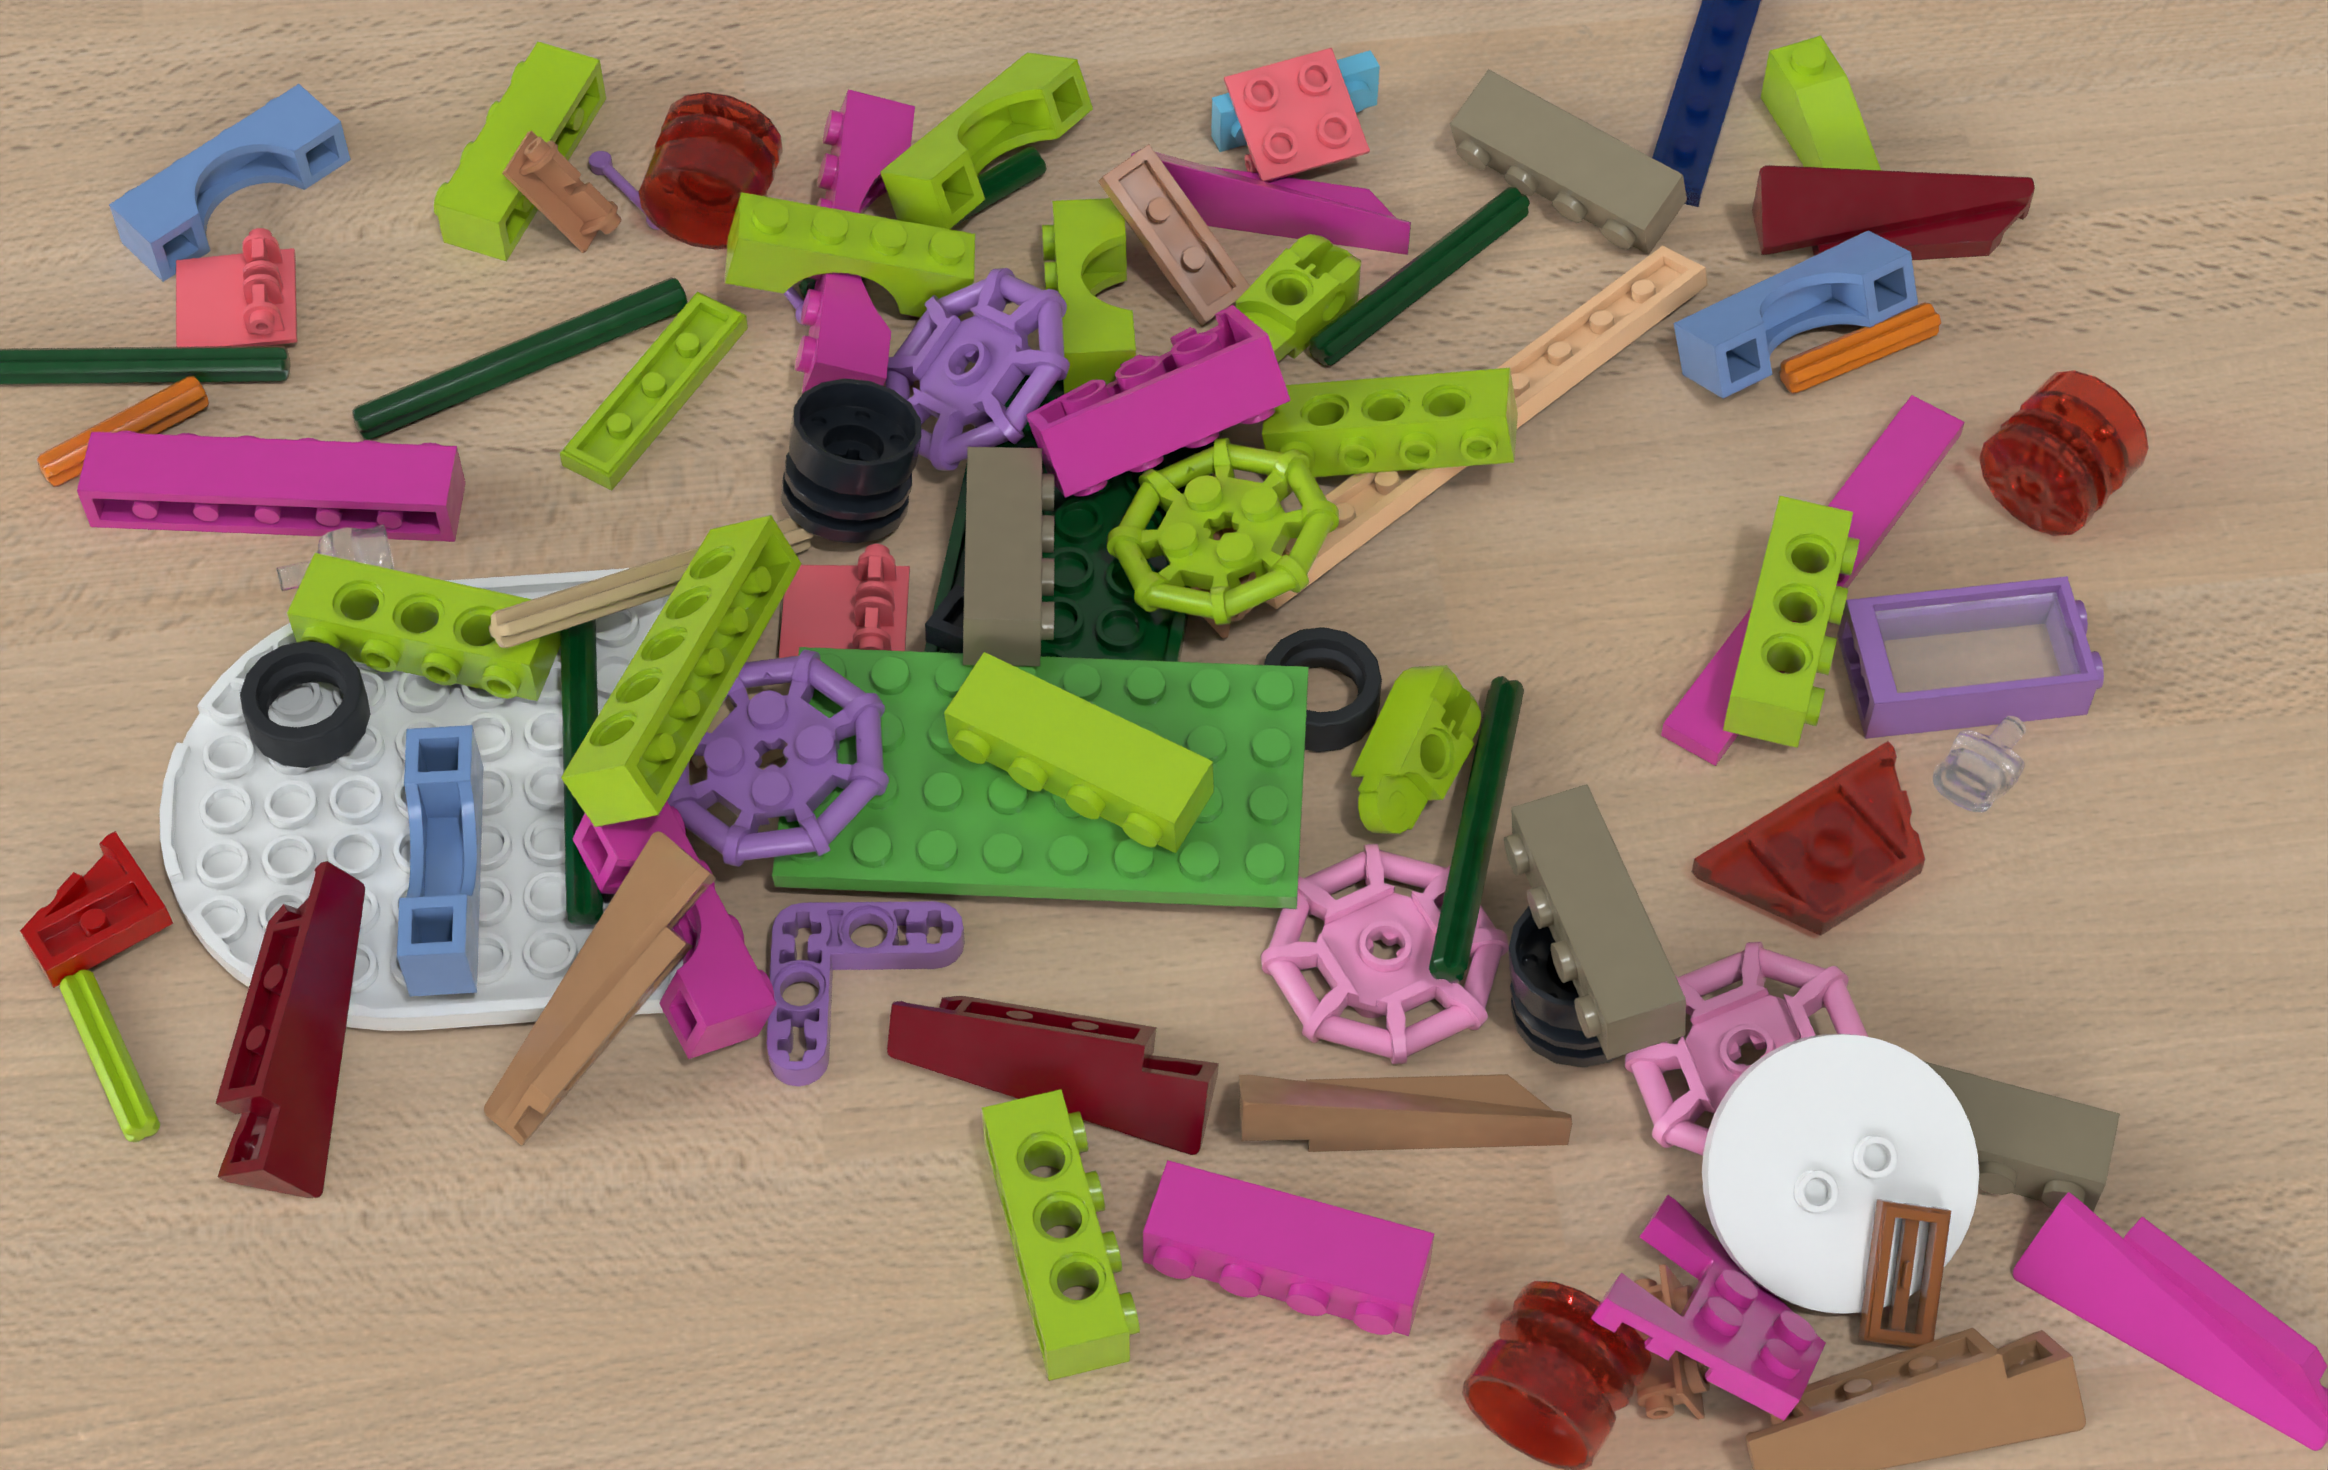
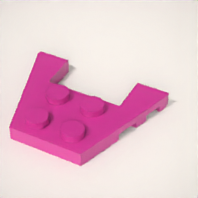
M1667 1195L1653 1213L1640 1238L1698 1279L1699 1282L1681 1315L1623 1273H1620L1604 1295L1591 1319L1613 1332L1617 1330L1622 1322L1649 1336L1644 1342L1645 1349L1666 1360H1669L1675 1350L1709 1367L1705 1373L1707 1381L1785 1420L1800 1401L1826 1342L1815 1333L1813 1327L1804 1318L1794 1313L1777 1296L1755 1283L1741 1271L1730 1258L1722 1244L1680 1203Z

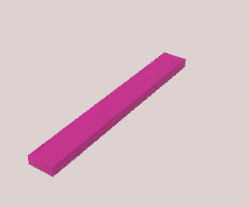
M1913 395L1910 396L1828 505L1829 507L1853 512L1848 537L1860 539L1852 575L1839 573L1836 586L1845 588L1850 586L1959 439L1964 427V421ZM1752 607L1663 723L1661 736L1715 766L1739 735L1723 731Z

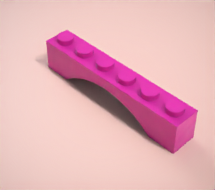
M848 89L840 111L830 110L825 124L823 144L831 145V154L825 153L821 163L817 187L826 189L825 199L819 198L817 206L862 214L878 197L887 192L880 171L911 147L915 106ZM826 273L808 277L816 280L814 290L808 289L801 314V324L810 326L809 336L803 335L795 363V371L804 373L802 394L821 382L839 379L865 380L883 386L887 378L891 330L875 309L861 276L847 273Z

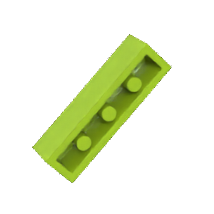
M537 42L526 61H521L517 64L512 75L511 84L502 99L495 101L491 105L483 129L474 142L471 141L465 146L459 167L450 181L443 183L436 193L434 213L438 216L444 243L507 262L538 209L502 173L529 131H532L537 137H541L545 142L554 141L558 145V151L569 161L606 100L600 59Z
M986 652L982 654L944 712L949 743L965 759L977 764H983L987 761L1007 771L1011 778L1024 788L1036 792L1044 789L1065 799L1069 807L1078 814L1089 819H1098L1100 816L1122 827L1131 839L1147 847L1159 845L1176 853L1214 792L1213 761Z

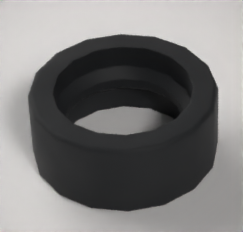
M1325 627L1303 629L1281 639L1267 654L1264 665L1308 667V669L1328 668L1341 672L1351 678L1357 685L1358 694L1353 703L1336 711L1316 712L1307 710L1305 750L1314 752L1341 750L1361 740L1375 724L1380 705L1382 678L1377 658L1361 640L1345 631Z
M302 641L276 648L262 656L249 670L240 692L242 712L251 739L264 756L284 766L309 768L328 764L350 752L364 736L371 715L368 696L360 669L347 653L327 643ZM308 682L330 683L341 689L343 693V701L333 714L317 724L299 728L281 726L271 721L268 715L269 707L282 692L298 684Z

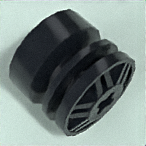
M839 379L821 382L805 391L793 409L789 434V452L786 455L785 472L783 473L781 485V502L790 518L809 533L837 542L862 543L878 540L898 529L907 514L909 494L912 489V472L916 467L922 437L921 419L912 404L893 389L865 380Z
M1528 906L1514 924L1509 944V969L1512 979L1510 985L1512 995L1511 1010L1517 1032L1532 1051L1556 1064L1589 1067L1615 1060L1616 1058L1607 1060L1597 1036L1591 1038L1585 1036L1575 1009L1574 1000L1579 997L1573 981L1563 983L1559 978L1551 954V944L1555 943L1550 928L1547 926L1539 929L1532 916L1530 906Z

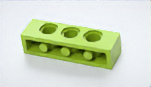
M1510 368L1286 385L1291 401L1275 407L1274 414L1264 420L1262 429L1265 450L1281 453L1292 449L1298 450L1308 457L1309 470L1313 477L1514 463L1518 412Z
M1779 496L1731 690L1723 731L1798 748L1804 724L1817 726L1825 689L1814 687V679L1816 673L1829 675L1837 638L1825 636L1828 623L1837 625L1841 623L1849 588L1836 585L1839 573L1852 575L1860 539L1848 537L1853 512ZM1778 671H1785V672H1787V673H1789V674L1781 673V672H1778Z
M314 553L287 612L296 643L302 641L327 643L347 653L353 661L364 663L380 672H393L396 670L424 676L440 685H453L456 683L486 690L494 696L505 699L516 696L538 701L561 646L560 631L510 648L499 647L495 637H491L489 626L491 625V615L495 611L532 599Z
M1061 1089L982 1107L984 1141L1048 1381L1129 1362L1130 1335L1140 1333L1139 1320L1131 1292L1119 1294L1113 1273L1122 1271L1120 1251L1113 1230L1101 1232L1096 1213L1105 1211L1104 1196L1097 1171L1085 1173L1079 1153L1088 1151V1141L1080 1112L1068 1114ZM1041 1166H1052L1060 1170L1056 1175L1047 1178L1037 1177L1030 1173ZM1059 1225L1070 1226L1077 1230L1075 1234L1067 1238H1055L1046 1233L1049 1229ZM1073 1286H1085L1095 1292L1090 1297L1082 1300L1070 1299L1062 1294Z

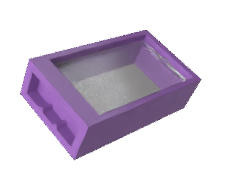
M2068 576L1846 600L1837 634L1865 739L2087 715L2095 691L2102 687L2104 681L2101 657L2097 651L2091 652L2086 637L2088 621L2084 603L2081 600L2074 599Z

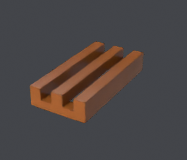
M1877 1199L1858 1336L1860 1339L1908 1347H1918L1934 1341L1951 1210ZM1895 1218H1902L1888 1327L1881 1328ZM1919 1221L1930 1222L1915 1332L1904 1330Z

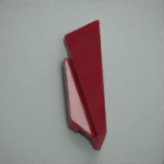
M1766 165L1759 171L1752 213L1761 255H1770L1812 246L1813 255L1816 256L1855 236L1870 231L1910 251L1912 261L1989 256L2000 245L2006 230L2018 218L2023 220L2028 215L2035 185L2031 177Z
M328 861L321 862L314 869L316 873L311 891L299 908L283 904L268 921L215 1103L235 1115L241 1114L221 1164L218 1178L228 1183L304 1198H318L322 1195L324 1189L365 896V886L360 880Z

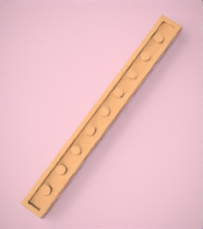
M1661 246L1499 366L1497 369L1510 368L1518 412L1517 429L1707 287L1706 267L1665 246ZM1467 466L1352 475L1325 496L1339 510V525L1334 531L1328 533L1307 574L1309 578L1307 586ZM1297 538L1289 540L1282 556H1289ZM1290 590L1266 601V603L1278 609L1298 593Z

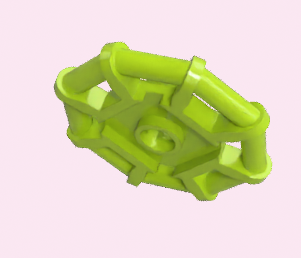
M1229 438L1215 439L1214 446L1159 471L1149 469L1139 477L1140 487L1119 526L1112 529L1108 534L1107 549L1112 556L1118 558L1135 590V603L1144 610L1153 612L1161 608L1212 618L1216 625L1230 624L1232 616L1290 590L1299 593L1309 584L1307 574L1328 533L1334 531L1339 525V510L1335 504L1326 499L1309 470L1308 457L1298 450L1292 449L1281 453L1231 444ZM1234 469L1268 475L1263 483L1235 478ZM1215 473L1216 478L1209 475ZM1186 486L1185 492L1182 494L1177 490ZM1294 492L1302 509L1285 513L1279 502ZM1157 506H1160L1167 512L1158 530H1145ZM1234 528L1236 530L1233 533H1225L1220 540H1214L1213 534L1221 529ZM1297 538L1289 556H1282L1289 540ZM1163 555L1170 565L1159 573L1153 572L1146 559ZM1255 572L1256 578L1244 584L1240 583V577ZM1184 586L1198 587L1200 589L1210 590L1211 592L1185 588Z

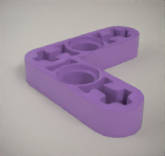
M935 901L807 902L792 904L783 909L775 918L772 927L770 981L774 990V1000L777 1004L768 1018L767 1050L771 1071L775 1077L786 1085L804 1086L820 1079L827 1070L830 1055L833 970L938 969L947 967L960 957L965 944L962 917L957 910L946 903ZM866 924L878 925L887 932V936L881 944L870 948L856 945L851 940V935L855 929ZM897 926H906L907 945H899ZM930 927H942L943 934L940 937V943H927ZM801 928H810L812 933L808 938L807 953L809 961L797 960L794 938H797L798 930ZM795 982H810L819 990L815 1000L803 1006L791 1005L782 997L785 989ZM793 1027H804L807 1051L804 1052L802 1061H790L789 1053L793 1050L794 1041Z

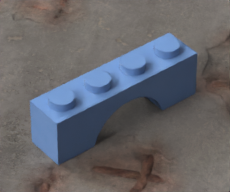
M297 84L109 204L122 244L164 282L176 274V260L201 258L211 251L207 241V224L214 209L229 195L245 187L262 183H282L305 190L350 161L341 121L300 84Z
M1866 231L1673 323L1682 374L1724 399L1771 376V353L1778 345L1796 334L1829 325L1846 324L1872 327L1917 305L1918 299L1911 252L1870 231Z
M473 725L406 729L404 787L410 829V878L406 898H399L397 958L410 997L477 993L484 767Z

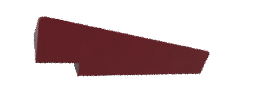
M968 996L942 997L939 1008L906 1003L904 1001H894L891 1006L887 1053L891 1058L1017 1099L1061 1089L1068 1114L1079 1111L1082 1120L1189 1155H1195L1201 1149L1219 1063L1152 1055L1154 1053L1157 1028L1152 1026Z

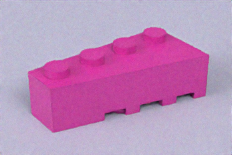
M1231 305L1215 314L1218 326L1198 334L1195 328L1190 327L1171 337L1170 340L1173 345L1171 351L1160 357L1139 354L1120 364V368L1115 373V381L1106 385L1104 380H1090L1028 413L1026 417L1038 448H1042V459L1047 473L1054 474V485L1065 498L1070 495L1087 496L1103 489L1107 485V480L1126 471L1142 472L1149 470L1163 461V455L1184 446L1187 448L1205 446L1219 437V431L1240 422L1242 424H1253L1272 416L1275 412V407L1291 400L1268 334L1235 306Z

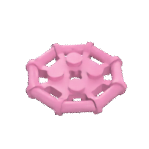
M1378 844L1364 845L1363 852L1305 878L1299 876L1297 909L1282 908L1270 946L1261 954V964L1263 972L1273 976L1304 1026L1302 1035L1311 1042L1317 1043L1322 1039L1391 1058L1392 1064H1406L1408 1056L1467 1028L1478 1030L1488 1019L1485 1008L1500 958L1509 950L1507 934L1502 930L1496 929L1480 905L1470 957L1473 959L1464 988L1458 983L1451 984L1445 979H1435L1429 971V964L1441 913L1438 908L1443 904L1451 865L1446 868L1379 850ZM1384 878L1421 887L1425 891L1423 893L1412 891L1411 897L1394 893L1395 886L1385 884ZM1365 879L1366 887L1338 900L1331 896V894ZM1307 915H1314L1324 921L1322 933L1319 934L1317 942L1299 941ZM1381 939L1387 946L1398 944L1401 949L1396 952V958L1383 960L1372 955L1374 950L1373 942ZM1318 967L1331 988V991L1323 997L1321 1002H1319L1300 970ZM1436 999L1446 1008L1405 1028L1406 1017L1404 1013L1415 1007ZM1346 1006L1353 1007L1359 1015L1366 1018H1378L1384 1015L1386 1016V1029L1340 1017Z
M1762 942L1746 943L1745 950L1682 976H1676L1686 998V1014L1692 1016L1690 1021L1693 1026L1686 1040L1682 1036L1678 1044H1669L1666 1041L1625 1054V1068L1634 1074L1654 1125L1652 1137L1664 1148L1677 1146L1703 1156L1709 1129L1694 1123L1704 1111L1715 1114L1729 1088L1751 1066H1746L1745 1064L1738 1065L1732 1062L1741 1057L1740 1046L1752 1042L1757 1050L1767 1048L1764 1054L1766 1055L1787 1043L1805 1037L1816 1036L1808 1017L1822 1007L1827 1009L1837 1034L1866 1037L1868 1035L1847 989L1848 976L1838 967L1831 966L1825 969L1764 949ZM1766 978L1800 988V990L1794 997L1783 994L1784 1000L1769 995L1767 988L1764 987ZM1743 980V986L1706 1001L1701 997ZM1682 1069L1690 1091L1673 1101L1663 1073L1665 1071Z

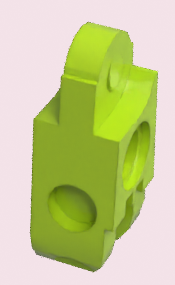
M1308 234L1299 238L1289 249L1286 248L1237 299L1235 307L1268 334L1277 362L1286 355L1295 359L1311 345L1310 338L1356 303L1359 298L1361 260L1347 250L1333 245L1323 236Z
M1447 665L1411 667L1400 674L1351 773L1352 777H1363L1358 788L1360 792L1358 810L1362 823L1372 833L1400 834L1406 830H1412L1428 800L1444 799L1474 746L1472 739L1480 726L1481 711L1476 699L1469 691L1462 687L1457 676Z

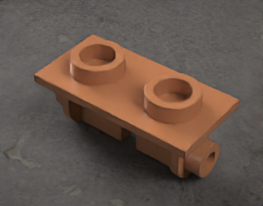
M532 131L527 132L502 174L584 253L599 229L604 234H609L618 227L621 222V217L617 214L618 206L613 201H608L590 182L584 184L579 179L581 173L558 151V145L554 141L545 142Z
M1666 1264L1659 1265L1660 1285H1657V1282L1653 1279L1634 1281L1679 1315H1681L1694 1291L1690 1285L1683 1286ZM1628 1325L1630 1344L1635 1349L1645 1347L1644 1342L1649 1336ZM1675 1350L1669 1360L1653 1352L1632 1356L1637 1401L1639 1406L1646 1408L1647 1417L1651 1419L1668 1418L1675 1413V1405L1685 1404L1698 1420L1705 1418L1701 1392L1710 1390V1382L1705 1378V1373L1708 1371L1706 1365Z

